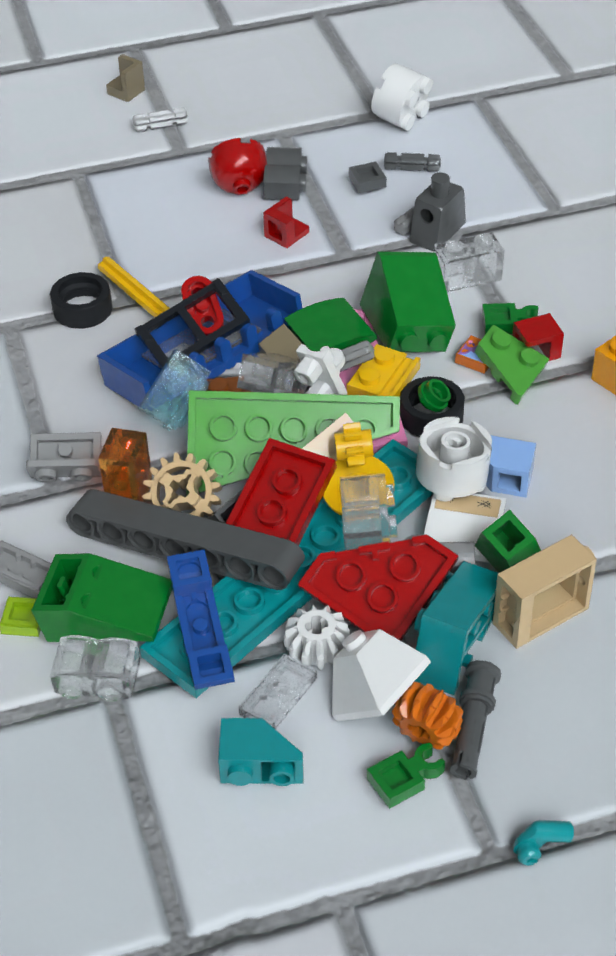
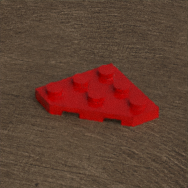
M427 534L391 543L386 541L358 546L357 549L346 551H330L320 553L297 585L323 605H329L333 612H341L342 617L346 621L362 630V632L381 629L401 641L415 622L421 608H425L435 590L439 588L456 564L459 555Z

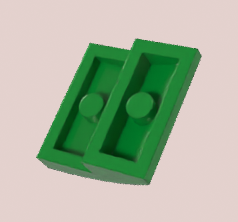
M345 298L324 300L304 307L284 318L290 331L311 351H320L324 346L342 350L364 340L370 343L377 340L376 334Z

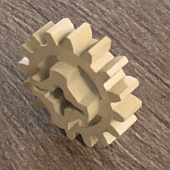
M174 453V462L171 463L164 457L161 458L162 468L158 470L151 467L149 470L154 476L153 480H144L143 482L150 489V492L143 494L142 498L145 502L153 503V505L180 512L193 509L195 511L189 514L203 517L205 514L207 516L214 513L211 509L212 504L221 505V499L214 495V493L221 491L222 486L219 482H212L218 476L214 469L206 471L208 462L205 459L195 464L196 459L192 453L188 454L185 461L182 460L178 453ZM186 470L183 474L171 475L174 472ZM202 479L204 480L206 488L204 499L201 498L199 495V487L202 485ZM161 486L165 488L166 494L162 501L163 505L160 502L159 496ZM179 487L183 490L187 489L189 494L186 497L178 496L176 490Z

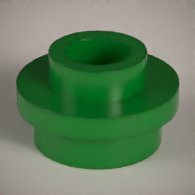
M427 380L418 387L419 400L426 409L441 412L448 406L451 393L446 384L441 380Z

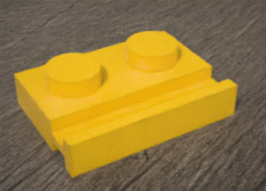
M376 344L374 347L375 357L361 364L347 384V395L401 396V391L419 371L421 358L415 357L413 360L407 358L406 353Z

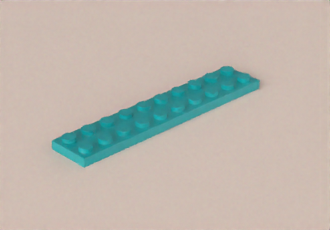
M392 439L374 454L373 457L384 462L391 470L395 485L391 501L383 510L375 515L365 518H348L339 515L326 504L322 497L299 544V547L304 552L305 561L285 589L274 590L227 576L212 587L232 667L279 628L288 618L294 615L298 608H302L313 598L300 589L297 584L320 553L357 549L362 544L377 543L433 494V492L426 489L419 482L416 476L417 453ZM357 490V491H355V492H353V493H354V494H361V493H363V491ZM178 616L157 632L154 641L145 642L140 646V654L143 659L193 697L198 698L209 688L197 690L194 688Z

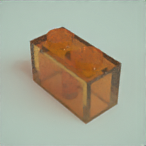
M111 428L99 456L104 492L145 502L142 495L148 493L150 489L143 482L144 480H152V473L149 470L151 465L147 433Z

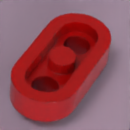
M204 276L188 278L181 288L182 300L211 284V281ZM216 293L187 310L206 336L224 326V317ZM206 321L213 323L209 328L202 326Z

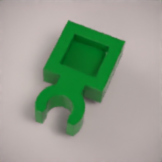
M515 303L483 304L482 306L485 334L493 325L508 334H513L514 322L538 316V306L527 305L522 309H516Z
M431 743L420 745L416 749L414 756L409 759L401 750L367 769V780L389 809L425 790L424 778L434 779L444 773L445 761L443 758L434 763L425 761V759L432 756L433 746Z

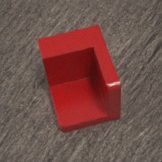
M287 196L263 212L264 237L285 248H289L310 232L309 225L293 218L292 199Z
M550 313L514 322L513 337L523 342L527 347L538 345L544 355L549 358V361L561 358L564 332Z

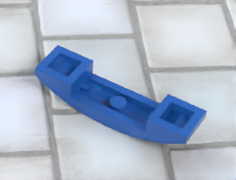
M205 549L167 556L180 629L195 690L235 682L228 647L225 644L214 598Z

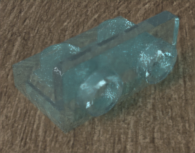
M178 349L173 350L138 408L162 423V427L168 431L176 430L177 427L182 428L188 421L189 390L206 391L209 386V382L206 380L211 371Z

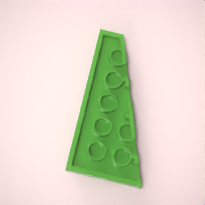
M189 390L187 456L189 453H192L196 459L195 464L205 459L208 462L206 471L214 469L218 475L212 482H219L223 487L249 478L269 438L302 449L345 413L353 422H360L361 430L371 429L372 441L397 434L400 431V396ZM203 479L201 481L202 485L199 487V494L206 492Z

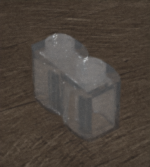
M385 473L340 477L345 550L357 549L358 546L386 541L391 543V538H398L396 515H389L388 507L395 506L394 485H386Z
M81 635L60 637L50 674L54 692L69 699L95 695L103 700L113 702L132 698L141 660L138 643L124 638H103L98 640Z

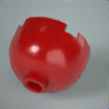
M233 138L223 141L211 150L212 156L211 158L208 157L209 170L216 185L225 192L244 195L256 189L264 181V171L267 165L266 151L258 141L250 139V143H241V138Z

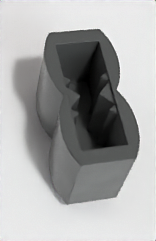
M267 147V165L264 171V199L282 200L287 196L292 200H300V192H306L307 156H302V148Z

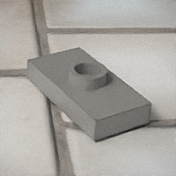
M1 540L0 582L32 598H37L51 563Z

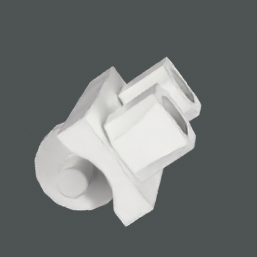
M304 344L298 347L296 353L301 362L293 373L299 382L310 386L305 394L346 395L348 393L339 376L340 369L345 364V356L340 349L324 346L320 351H311Z

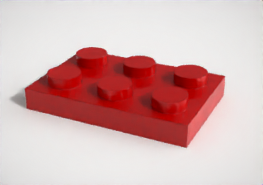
M269 438L226 524L287 539L299 546L337 468L335 459Z

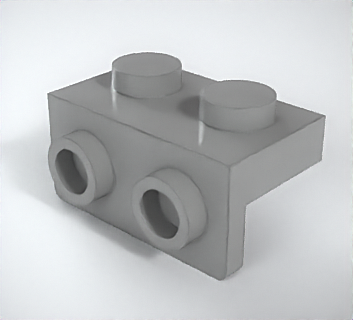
M100 432L31 434L30 460L26 461V469L31 478H35L40 482H53L58 477H71L75 481H89L92 477L102 476V435Z

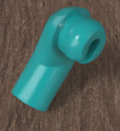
M534 821L515 839L513 851L517 854L519 862L523 865L536 864L542 855L539 848L546 842L570 843L574 836L573 825L570 821Z

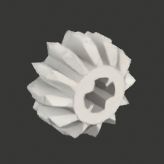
M312 604L309 611L306 612L298 608L295 617L288 618L284 635V646L289 651L292 662L301 661L304 669L314 664L322 671L324 663L333 665V658L344 648L342 642L350 635V629L348 624L344 623L341 612L332 614L329 605L322 610H317L314 604Z

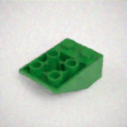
M91 553L55 554L31 611L47 642H152L155 640L172 592L171 579Z

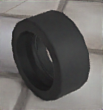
M78 272L68 274L60 278L50 291L55 319L61 325L69 328L84 329L94 327L104 322L110 316L113 308L108 282L102 276L94 273ZM80 296L96 298L89 303L80 305L66 303Z
M433 376L417 378L408 383L401 391L400 417L403 427L411 434L420 437L424 427L429 422L438 418L458 417L460 418L459 423H463L465 396L461 388L453 381ZM431 379H439L445 383L451 393V398L448 401V407L451 409L438 414H428L415 409L413 406L421 403L418 395L420 384Z

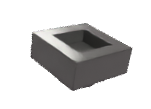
M376 161L349 167V178L358 193L371 192L386 187L387 177Z

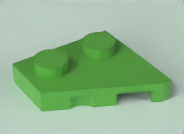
M495 325L489 329L475 350L480 360L490 368L491 374L497 382L504 381L512 391L510 399L517 405L549 361L548 357L531 347H527L523 342Z

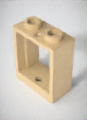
M571 534L498 573L493 625L516 649L589 609L597 561L591 549L585 545L583 546Z

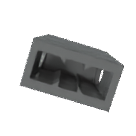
M442 172L433 174L431 176V185L416 198L410 243L436 253L466 223L464 189L462 186L451 183L449 175Z

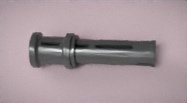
M476 660L467 664L465 675L468 679L466 689L461 692L459 699L461 708L464 711L462 715L463 722L457 737L450 772L455 777L465 780L467 779L468 770V777L470 779L475 778L477 775L487 715L495 708L496 700L493 693L495 685L499 683L501 678L500 669L495 664L484 660Z

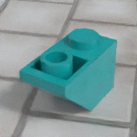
M221 718L218 756L221 783H231L237 786H244L250 783L274 784L277 786L304 784L303 753L263 718Z

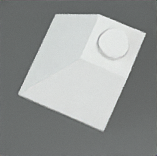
M381 629L353 632L342 642L344 648L333 658L332 716L336 721L384 716L427 668L431 661L423 653Z

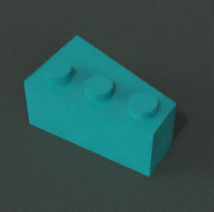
M463 561L455 573L450 572L447 575L442 590H435L428 608H421L414 629L419 631L416 650L426 655L431 663L415 680L416 682L424 685L429 683L437 690L443 689L444 692L455 695L459 687L458 681L461 666L466 667L473 660V655L468 654V651L476 640L483 641L493 621L497 572Z

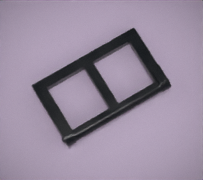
M217 278L208 286L147 323L136 327L134 330L162 369L165 367L176 369L188 361L190 353L194 351L199 354L213 346L218 337L226 338L250 323V318L229 293L223 282ZM216 293L235 319L206 336L187 310ZM179 315L198 342L168 359L150 332Z

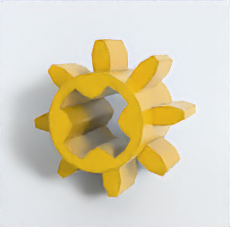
M360 422L343 424V432L334 433L337 461L347 459L348 467L365 466L364 457L374 456L371 429L361 430Z

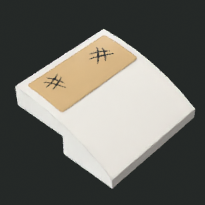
M475 493L444 502L432 496L424 535L427 534L438 542L474 541L476 544L481 532L504 515L507 498ZM475 547V560L488 562Z

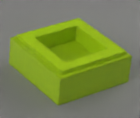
M8 596L0 622L1 634L39 637L41 629L31 611L37 598Z

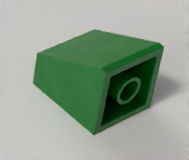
M377 251L359 305L383 345L400 352H446L456 324L436 253Z

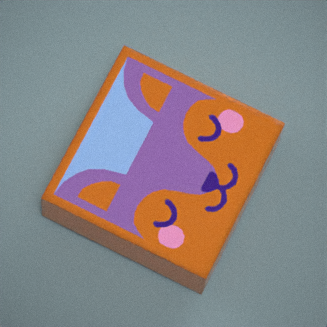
M471 335L455 354V363L485 374L489 367L475 353L481 339Z

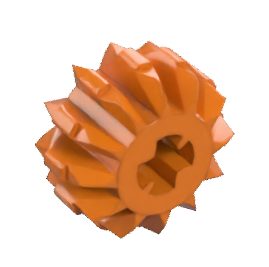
M414 682L394 703L392 721L396 726L400 727L401 734L412 738V742L417 741L421 744L431 743L433 748L442 750L444 746H449L452 740L456 739L461 730L460 726L463 722L462 715L464 711L460 706L456 705V699L448 697L444 694L443 689L437 690L429 683L424 686L421 683Z

